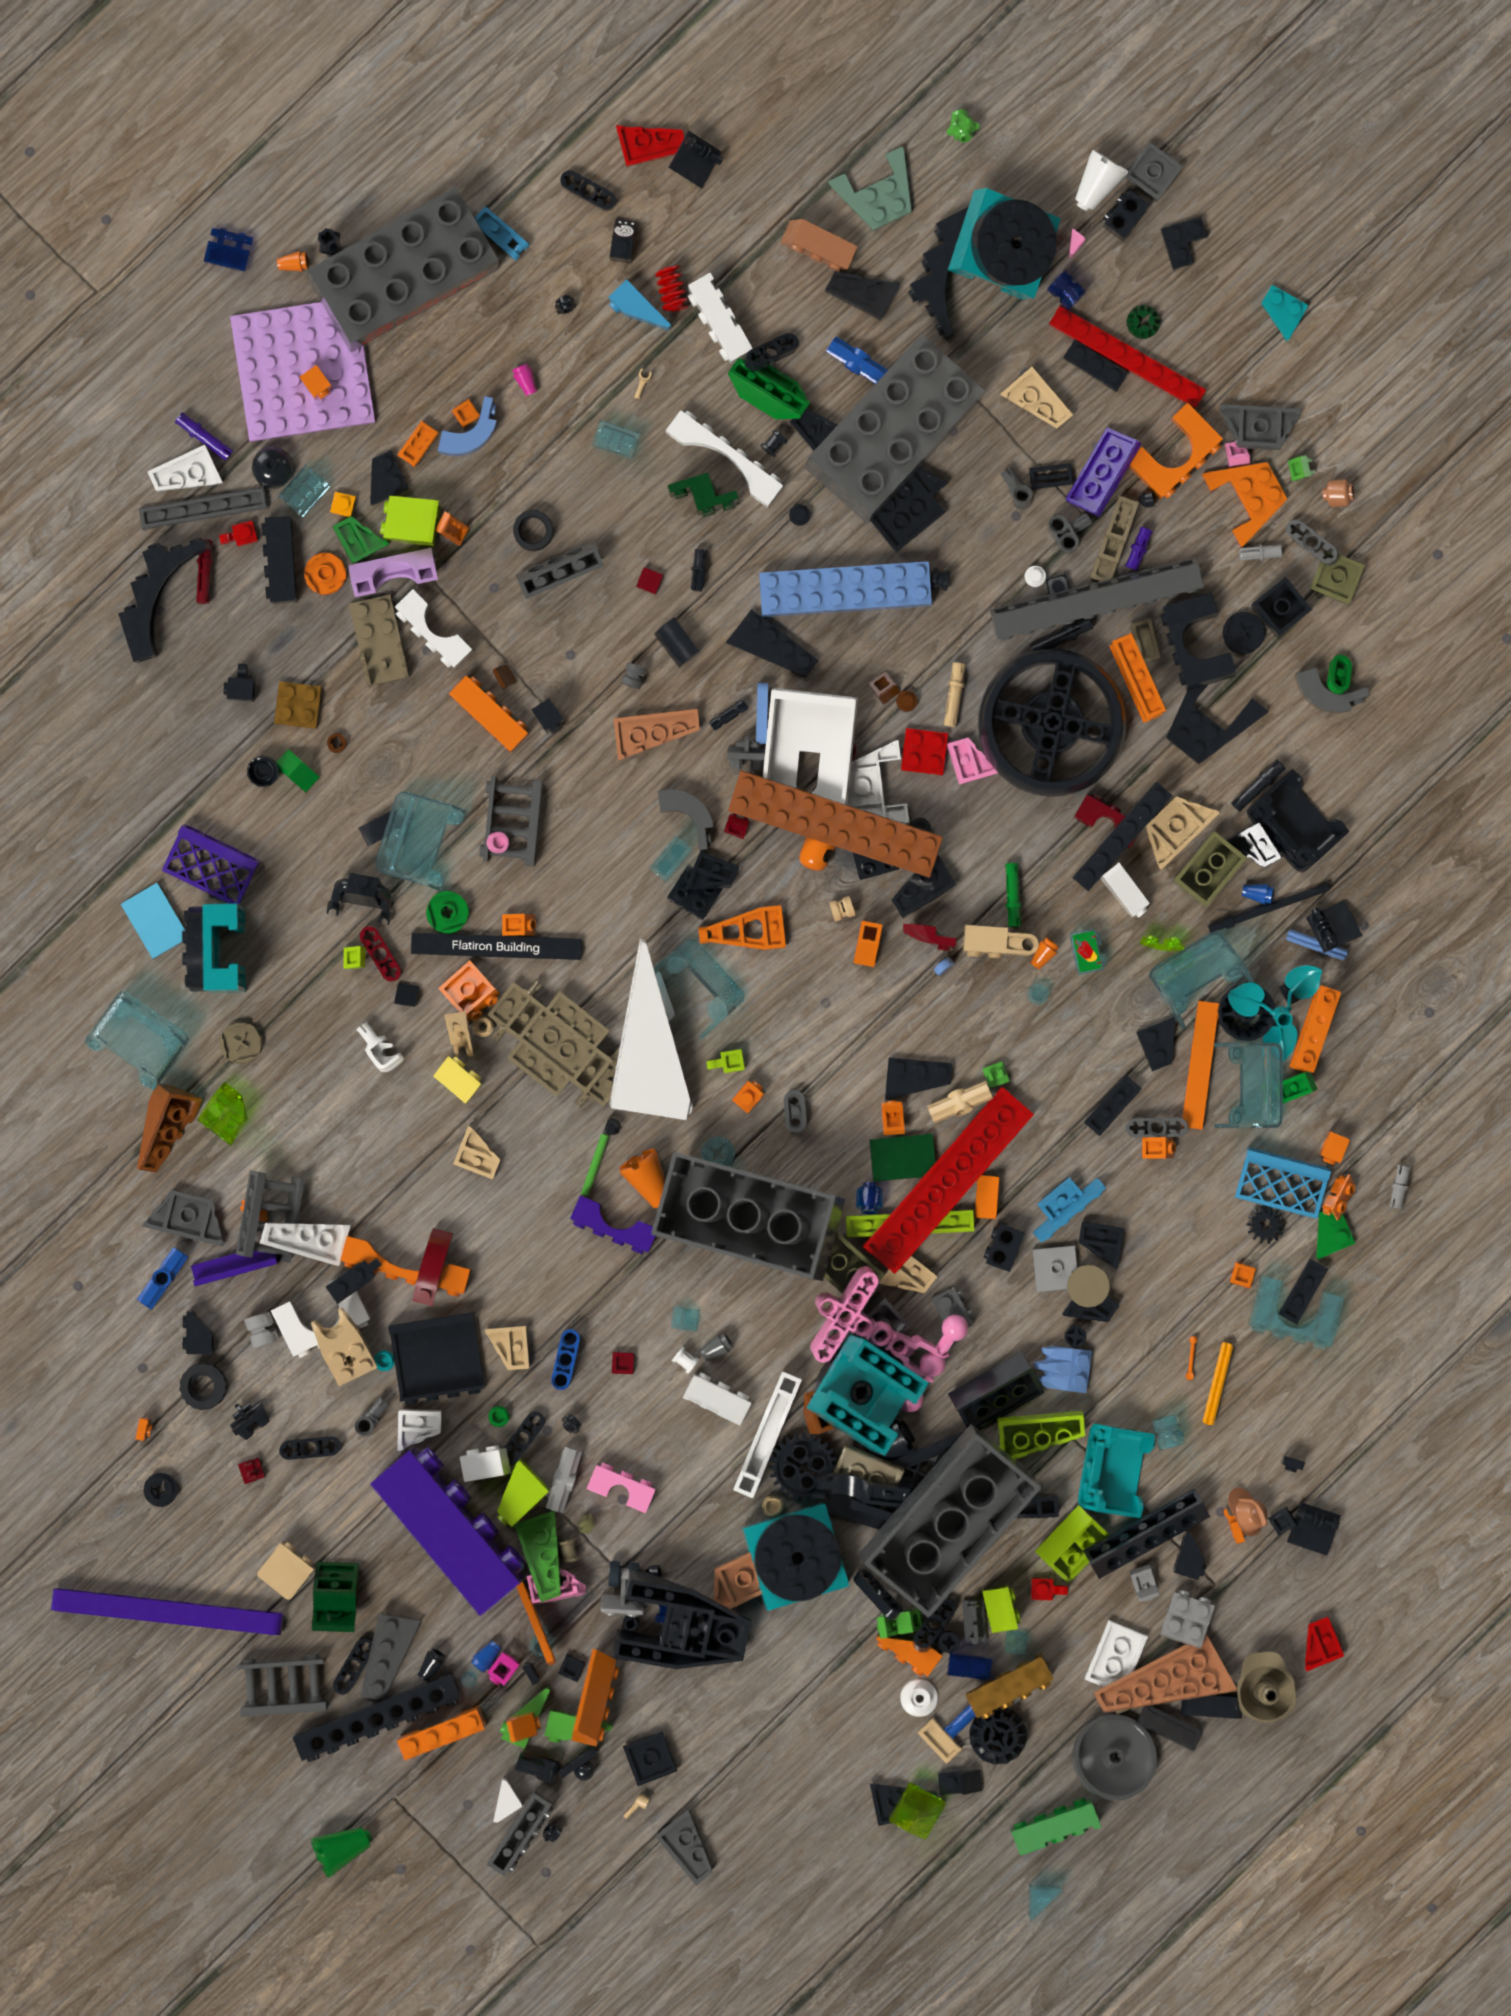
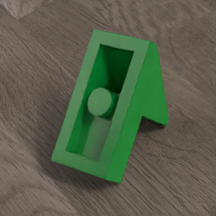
M1309 1071L1275 1084L1283 1104L1318 1090Z

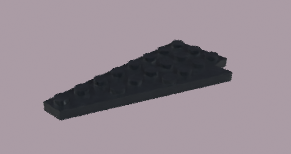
M806 409L799 419H791L789 421L813 452L838 426V424L809 409ZM920 467L870 521L895 553L900 551L946 513L933 496L948 483Z

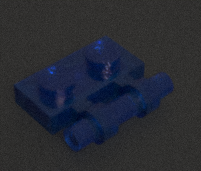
M212 227L211 236L218 237L217 243L208 241L204 263L246 272L250 251L243 249V245L252 246L254 237L246 236V233L239 232V234L229 232L228 229L222 227L220 229ZM226 239L235 241L236 246L224 245Z

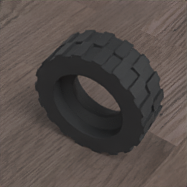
M198 1363L189 1367L183 1373L180 1379L179 1390L181 1391L182 1399L186 1401L187 1405L192 1406L194 1409L208 1410L223 1401L228 1385L226 1383L227 1379L219 1367L211 1363ZM199 1376H207L213 1381L214 1389L209 1396L201 1397L194 1392L193 1383Z

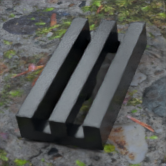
M1071 463L1029 468L1031 490L1074 485ZM1061 469L1068 470L1067 473L1034 477V473ZM1069 478L1067 481L1035 484V481Z

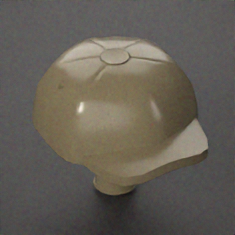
M1273 1651L1252 1653L1245 1657L1242 1663L1241 1677L1237 1683L1241 1712L1247 1717L1265 1724L1285 1717L1296 1705V1691L1294 1679L1287 1671L1284 1660L1278 1653Z

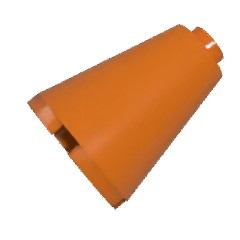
M654 1148L642 1151L643 1155L639 1157L633 1156L620 1166L619 1172L653 1208L659 1207L666 1178L658 1153Z

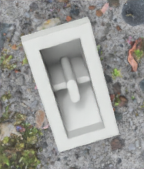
M503 1778L493 1821L496 1823L521 1808L524 1804L507 1778Z

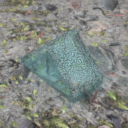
M1029 1885V1918L1034 1920L1063 1892L1062 1888L1059 1885Z

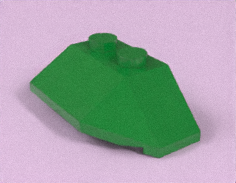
M738 358L728 372L739 397L775 420L799 419L810 404L800 384L771 365L758 371H751L746 368L744 359Z

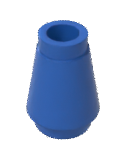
M1244 884L1243 897L1264 905L1272 903L1274 887L1269 886V884Z
M491 1641L472 1656L473 1660L471 1663L484 1673L486 1669H490L501 1648Z

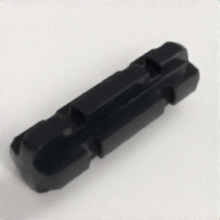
M743 700L735 703L734 707H729L719 714V717L710 720L709 724L716 731L722 727V724L725 725L739 716L740 712L741 714L745 712L748 706Z

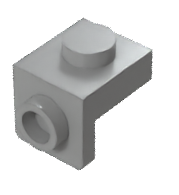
M1149 1564L1129 1571L1140 1602L1150 1601L1160 1595Z

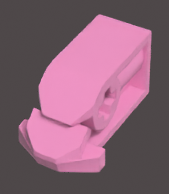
M559 1569L560 1576L566 1579L563 1582V1586H561V1596L541 1602L532 1575L527 1576L533 1605L581 1596L586 1593V1585L576 1580L577 1577L571 1573Z

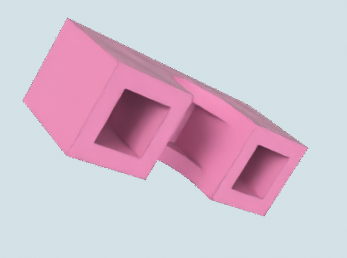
M603 1462L601 1466L596 1465L587 1487L588 1490L607 1497L612 1486L623 1485L629 1491V1499L626 1505L646 1513L656 1488L652 1487V1482L641 1479L640 1482L632 1479L634 1475L625 1471H621V1474L613 1471V1466Z

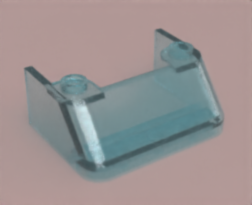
M1220 932L1208 934L1160 963L1149 973V978L1182 1029L1186 1025L1180 1014L1184 1013L1189 1007V1002L1186 998L1221 976L1226 981H1236L1244 976L1248 982L1254 983L1244 961Z
M685 940L653 968L655 974L662 967L671 974H677L687 967L715 997L707 1008V1013L714 1023L699 1036L701 1040L711 1033L744 1001L742 989L696 940Z
M1214 1043V1047H1228L1230 1061L1233 1064H1240V1107H1233L1230 1110L1228 1116L1229 1124H1214V1128H1278L1283 1120V1057L1281 1046L1278 1043Z

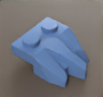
M1059 1346L1043 1347L1042 1353L1046 1355V1359L1034 1362L1035 1369L1044 1371V1375L1039 1377L1038 1381L1045 1388L1087 1393L1092 1351Z

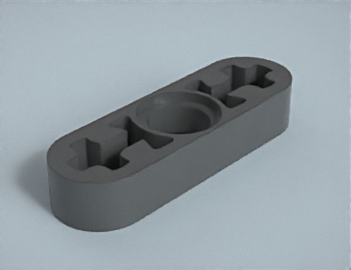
M1292 520L1288 523L1286 532L1290 538L1323 564L1331 566L1338 561L1339 552L1306 524L1300 520ZM1294 526L1297 528L1300 526L1299 529L1305 534V536L1302 537L1298 533H1295L1293 535L1294 531L1292 530V528ZM1311 537L1318 538V545L1315 548L1307 546V541ZM1322 547L1329 553L1332 551V559L1327 558L1325 560L1326 556L1320 551Z
M1182 1117L1133 1118L1126 1125L1127 1133L1136 1138L1181 1137L1187 1133L1189 1128L1188 1122ZM1145 1121H1149L1147 1126L1149 1134H1145L1146 1129H1141L1136 1134L1130 1128V1126L1134 1125V1122H1138L1139 1126H1145ZM1159 1121L1163 1124V1131L1161 1133H1154L1151 1126L1153 1122ZM1166 1121H1170L1169 1125H1176L1177 1121H1180V1124L1184 1125V1129H1181L1180 1133H1177V1129H1169L1170 1134H1167Z

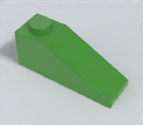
M544 1688L511 1717L534 1712V1717H539L551 1688ZM504 1720L500 1729V1733H503L501 1739L511 1743L507 1721ZM529 1738L513 1742L512 1744L525 1749Z
M551 1709L544 1736H548L549 1741L560 1743L561 1740L572 1739L577 1715ZM602 1721L601 1728H605L604 1732L612 1730L613 1723Z

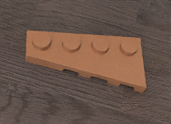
M697 708L613 718L618 761L700 730Z

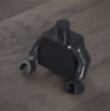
M349 873L347 878L339 879L335 882L331 895L332 900L327 905V914H329V910L334 909L336 910L335 916H338L340 910L339 902L341 901L381 909L382 911L377 920L378 923L381 924L384 918L388 922L387 925L390 924L393 916L392 912L389 911L391 909V893L387 887L383 886L379 878Z

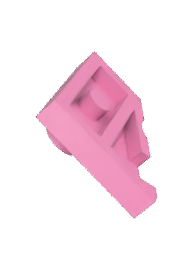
M969 738L947 744L959 785L998 774L986 759V756L975 747V744Z

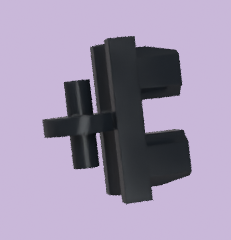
M260 1401L253 1407L249 1403L243 1407L237 1403L235 1405L237 1412L232 1415L235 1421L230 1424V1427L236 1436L239 1434L243 1439L247 1440L254 1434L249 1425L256 1421L260 1427H264L270 1420L264 1405Z

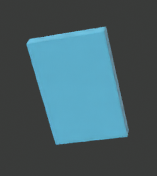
M158 883L121 903L122 908L152 959L182 943V931L186 930Z

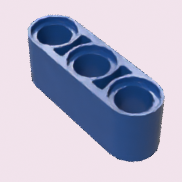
M568 1329L561 1335L551 1383L555 1389L564 1390L571 1383L580 1344V1334L577 1330ZM567 1333H574L577 1340L574 1344L569 1345L565 1342V1335ZM564 1353L569 1354L572 1358L571 1364L563 1365L560 1362V1356ZM559 1374L565 1375L567 1378L566 1385H557L555 1382L556 1376Z

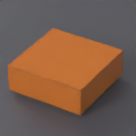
M470 399L451 410L463 429L480 418Z
M1235 1262L1230 1283L1251 1288L1256 1268Z

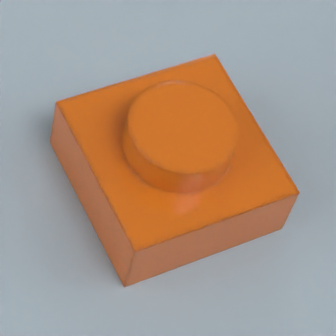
M143 1417L139 1419L135 1439L144 1441L146 1437L151 1436L153 1425L149 1424L150 1419Z

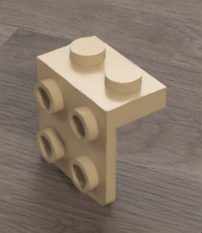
M282 1541L258 1571L257 1575L285 1599L289 1600L306 1581L315 1567L312 1565L314 1562L306 1555L301 1556L296 1552L297 1548L288 1541L286 1543Z

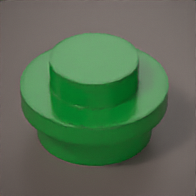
M503 1406L493 1407L488 1414L489 1422L495 1427L506 1425L509 1421L508 1410Z

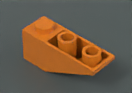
M880 1635L875 1637L880 1648L886 1652L890 1649L896 1653L894 1658L903 1664L907 1661L913 1666L911 1670L921 1677L923 1674L928 1677L943 1656L933 1647L927 1652L917 1651L913 1646V1640L896 1637L880 1639ZM919 1641V1644H921V1645H922L923 1643H926V1642H924V1641Z

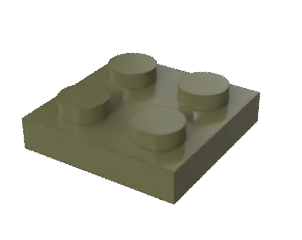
M1324 551L1325 560L1333 558L1332 552ZM1339 555L1338 561L1331 566L1325 565L1320 561L1309 590L1349 605L1365 565Z

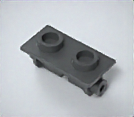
M984 1599L962 1601L965 1644L987 1642Z

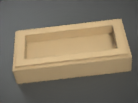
M934 1718L917 1732L946 1764L962 1750Z

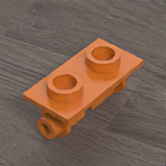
M1349 1174L1347 1177L1340 1175L1339 1178L1335 1179L1330 1192L1336 1194V1196L1328 1195L1322 1206V1212L1326 1215L1333 1213L1337 1221L1346 1211L1347 1202L1355 1192L1356 1185Z

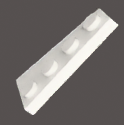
M265 1223L260 1244L339 1266L351 1225Z

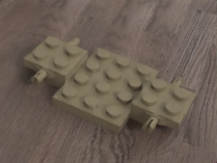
M535 981L531 988L526 990L513 982L487 1014L499 1027L491 1037L497 1042L505 1033L517 1038L520 1042L507 1058L554 1096L558 1097L571 1081L582 1092L580 1097L574 1102L576 1105L579 1104V1107L582 1108L587 1100L591 1099L604 1107L611 1097L618 1060L617 1055L620 1049L618 1047L614 1054L610 1056L597 1048L609 1030L560 991L546 1008L535 996L543 987L541 984Z

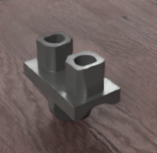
M745 735V741H736V747H728L727 759H729L730 768L742 769V759L750 760V769L761 770L763 760H765L766 748H757V742L749 741V735Z

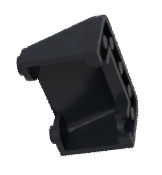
M1292 769L1247 809V815L1253 824L1259 820L1262 821L1283 854V857L1296 871L1303 873L1319 861L1350 831L1341 820L1331 819L1328 822L1300 791L1304 786L1303 778Z

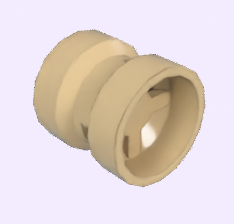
M849 896L843 897L841 901L834 900L829 902L835 922L842 920L846 916L849 918L855 916Z

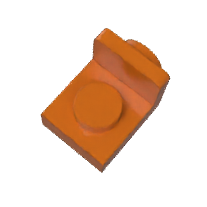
M502 914V936L535 935L536 920L534 914Z
M755 1080L752 1083L747 1081L732 1101L748 1114L764 1096L761 1092L764 1088Z
M1142 1137V1159L1174 1158L1176 1143L1173 1137Z

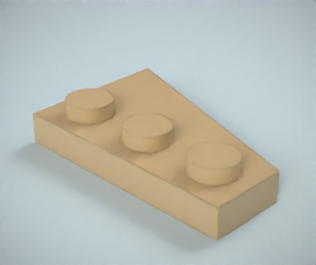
M1033 367L1028 369L1000 394L1057 429L1073 416L1072 412Z

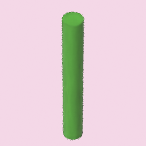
M601 1134L581 1191L582 1195L589 1197L609 1139L607 1135Z

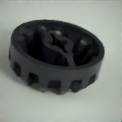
M1236 985L1230 988L1220 999L1217 1009L1218 1022L1224 1032L1236 1040L1252 1041L1259 1039L1271 1029L1274 1023L1273 1016L1266 1009L1259 1006L1257 1015H1260V1017L1253 1026L1249 1027L1248 1022L1252 1021L1255 1016L1248 1017L1247 1019L1245 1016L1235 1014L1237 1013L1235 1010H1231L1232 1006L1229 1003L1228 994L1239 986ZM1263 989L1265 996L1262 1003L1274 1010L1275 1004L1272 997ZM1237 1017L1240 1021L1245 1022V1028L1236 1025L1232 1018Z
M999 1707L993 1710V1715L985 1719L975 1717L969 1729V1740L973 1751L981 1760L993 1765L1007 1764L1017 1759L1025 1748L1027 1739L1026 1727L1021 1717L1010 1708L1001 1709ZM995 1722L1006 1723L1010 1728L1006 1730L1003 1726L996 1725ZM989 1726V1740L984 1742V1732ZM993 1726L999 1733H1004L1001 1735L1004 1745L997 1738L993 1739L995 1736ZM1013 1731V1742L1008 1747L1006 1743L1008 1733ZM992 1743L995 1746H1000L1002 1751H993L987 1745Z

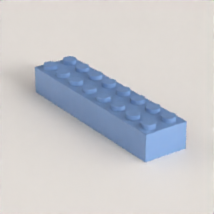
M929 561L759 573L762 617L927 607L932 604Z

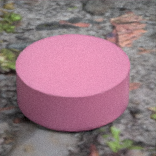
M502 832L491 833L487 838V847L493 853H502L509 846V839Z

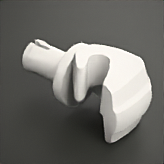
M368 1022L362 1024V1027L357 1028V1032L360 1033L368 1044L365 1049L368 1057L380 1072L392 1071L403 1062L405 1058L401 1053L386 1056V1049L393 1048L394 1044L384 1043L387 1040L386 1036H377Z

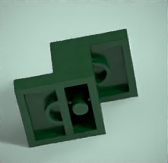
M708 472L667 485L670 498L675 497L676 500L687 497V493L691 492L698 516L703 515V518L715 515V511L723 509V511L736 508V504H739L736 490L715 496Z
M316 1562L313 1584L312 1631L355 1632L359 1563Z

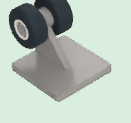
M619 1561L610 1562L608 1585L610 1587H618L619 1581H621L620 1595L601 1594V1612H605L606 1615L610 1616L617 1615V1613L626 1614L629 1617L643 1615L644 1602L629 1600L625 1596V1586L629 1570L639 1572V1563L630 1562L629 1568H620Z

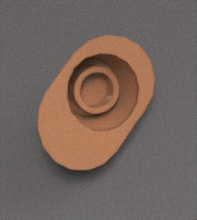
M1237 1487L1232 1489L1229 1493L1228 1503L1239 1527L1247 1536L1257 1535L1261 1527L1268 1524V1513L1265 1505L1260 1501L1254 1500L1251 1494L1244 1488Z

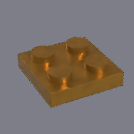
M279 681L274 724L317 729L322 687Z

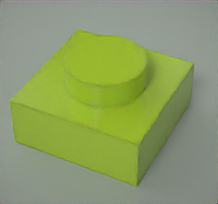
M345 947L343 969L365 968L366 947Z

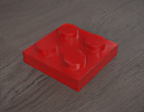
M906 728L901 771L943 776L948 733Z

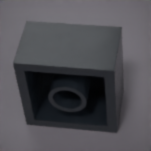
M1286 577L1251 604L1253 610L1276 638L1280 637L1312 610Z

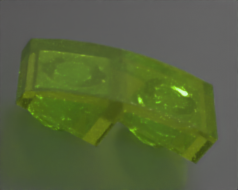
M1148 934L1147 937L1142 936L1138 943L1144 947L1164 952L1183 951L1185 946L1181 945L1182 941L1173 936H1170V938L1165 937L1162 944H1159L1158 938Z

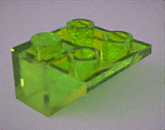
M224 1082L212 1095L197 1121L230 1146L248 1120L242 1094Z
M909 1781L888 1819L889 1822L906 1832L926 1840L947 1802Z

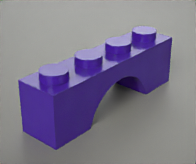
M581 1195L570 1217L571 1220H574L573 1225L585 1229V1226L593 1229V1234L603 1238L605 1234L613 1237L612 1242L621 1246L627 1243L632 1246L631 1250L642 1255L644 1251L649 1252L655 1235L651 1234L653 1226L641 1221L627 1229L612 1228L601 1216L600 1203Z

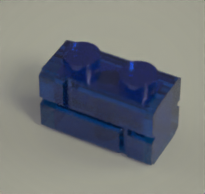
M949 1653L947 1675L990 1680L992 1657Z

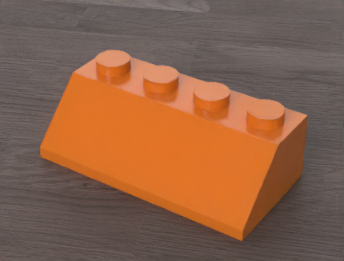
M592 1649L571 1741L596 1746L598 1740L602 1741L605 1728H601L602 1720L607 1721L610 1709L606 1707L607 1700H612L614 1688L610 1686L612 1679H617L619 1670L618 1667H615V1659L597 1649Z

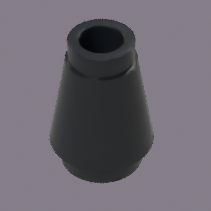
M435 1648L427 1651L418 1676L425 1681H429L445 1664L446 1656Z

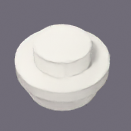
M1031 566L1025 572V581L1029 586L1039 587L1046 579L1045 571L1039 566Z

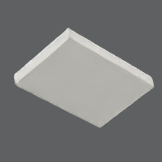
M1108 1619L1084 1679L1105 1687L1134 1672L1148 1636Z

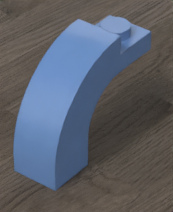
M484 397L480 419L472 430L466 433H452L442 430L438 448L439 454L465 456L478 451L488 443L498 424L497 420L490 419V416H495L497 404H493V398Z

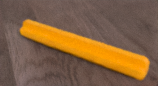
M1223 1342L1221 1345L1203 1417V1423L1207 1425H1214L1233 1350V1345Z

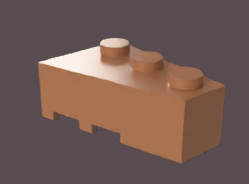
M804 219L790 220L780 244L791 248L795 252L810 256L809 258L816 262L828 264V268L837 272L848 270L858 247Z

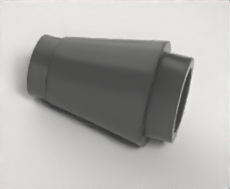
M725 1333L722 1335L718 1334L700 1352L707 1361L729 1353L733 1345Z

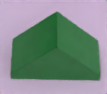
M289 749L276 762L279 769L305 793L320 778Z

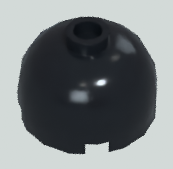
M274 446L263 448L257 452L252 462L253 476L265 488H282L293 477V460L288 452L282 448Z

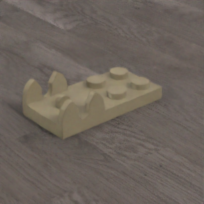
M391 595L349 604L367 686L371 687L409 678Z

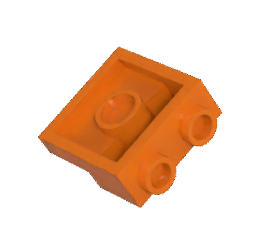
M470 960L438 988L458 1012L466 1011L468 1022L479 1019L482 1015L481 1011L486 1006H493L498 1001L497 997L500 995Z

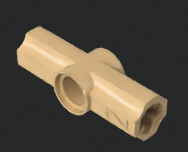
M984 1081L968 1089H957L949 1093L947 1098L930 1104L927 1107L933 1122L936 1124L954 1115H965L971 1112L973 1107L992 1100L993 1096L987 1082Z

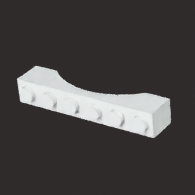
M680 410L666 429V434L682 446L706 447L726 456L743 474L751 496L769 508L783 489V485L780 484L782 480L773 473L768 475L764 472L765 467L757 461L752 463L746 459L748 455L739 448L734 450L730 447L731 442L723 436H720V438L713 434L714 430L707 424L700 425L695 421L697 417L689 411L684 413Z
M784 1371L781 1372L733 1488L734 1491L751 1498L754 1497L802 1381L801 1378Z

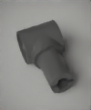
M1010 467L1007 469L1008 471L1004 470L1001 476L1009 487L1014 506L1020 510L1027 509L1031 505L1032 491L1023 482L1019 481L1013 468ZM1020 494H1024L1028 498L1022 501L1019 500L1017 496Z
M378 1397L369 1411H365L356 1420L355 1431L361 1436H366L373 1432L376 1424L379 1422L378 1418L390 1405L388 1402L385 1401L380 1406L384 1399ZM361 1420H367L370 1423L369 1431H361L359 1428Z

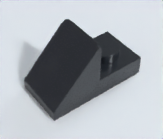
M980 1769L938 1773L940 1795L958 1793L965 1795L982 1791Z

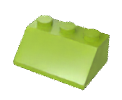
M1078 1505L1034 1552L1069 1584L1089 1563L1083 1550L1110 1535Z

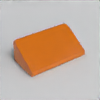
M981 1175L977 1180L975 1218L996 1219L999 1177Z

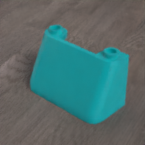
M1093 1424L1088 1435L1078 1493L1079 1506L1096 1512L1141 1518L1144 1502L1140 1496L1136 1495L1143 1453L1149 1454L1155 1447L1156 1434L1103 1424Z

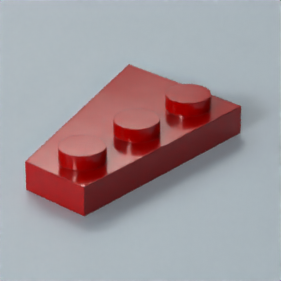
M616 125L626 167L673 156L684 139L683 130L653 129Z

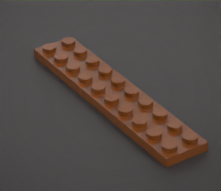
M743 770L740 771L728 809L729 812L929 878L943 839L941 835Z

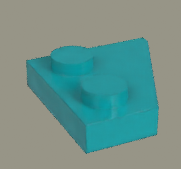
M1271 285L1261 303L1287 342L1309 306L1274 285Z

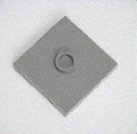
M1075 1246L1032 1250L1036 1292L1067 1289L1068 1278L1077 1269Z

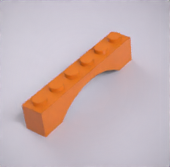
M351 1236L346 1237L340 1261L345 1262L344 1266L352 1268L364 1260L369 1264L378 1258L382 1265L373 1271L375 1275L380 1271L386 1273V1278L397 1280L398 1277L406 1279L405 1283L416 1285L419 1271L404 1269L384 1259L369 1241ZM454 1264L444 1266L437 1291L439 1288L446 1289V1294L459 1297L460 1293L465 1294L471 1269Z

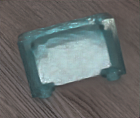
M120 991L90 1031L84 1043L94 1051H103L107 1047L140 1070L139 1078L142 1085L155 1090L182 1056L189 1038L184 1031L125 991Z

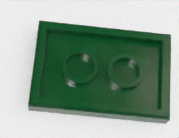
M933 1134L869 1140L873 1182L921 1178L935 1164Z

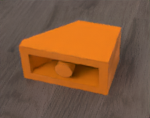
M534 1712L507 1719L511 1743L538 1734L537 1729H541L539 1717H534Z

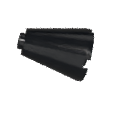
M897 1414L889 1428L898 1433L885 1456L871 1451L864 1445H861L858 1449L889 1461L917 1451L918 1448L917 1446L913 1447L912 1443L915 1441V1438L905 1421L899 1422L897 1419L899 1415Z

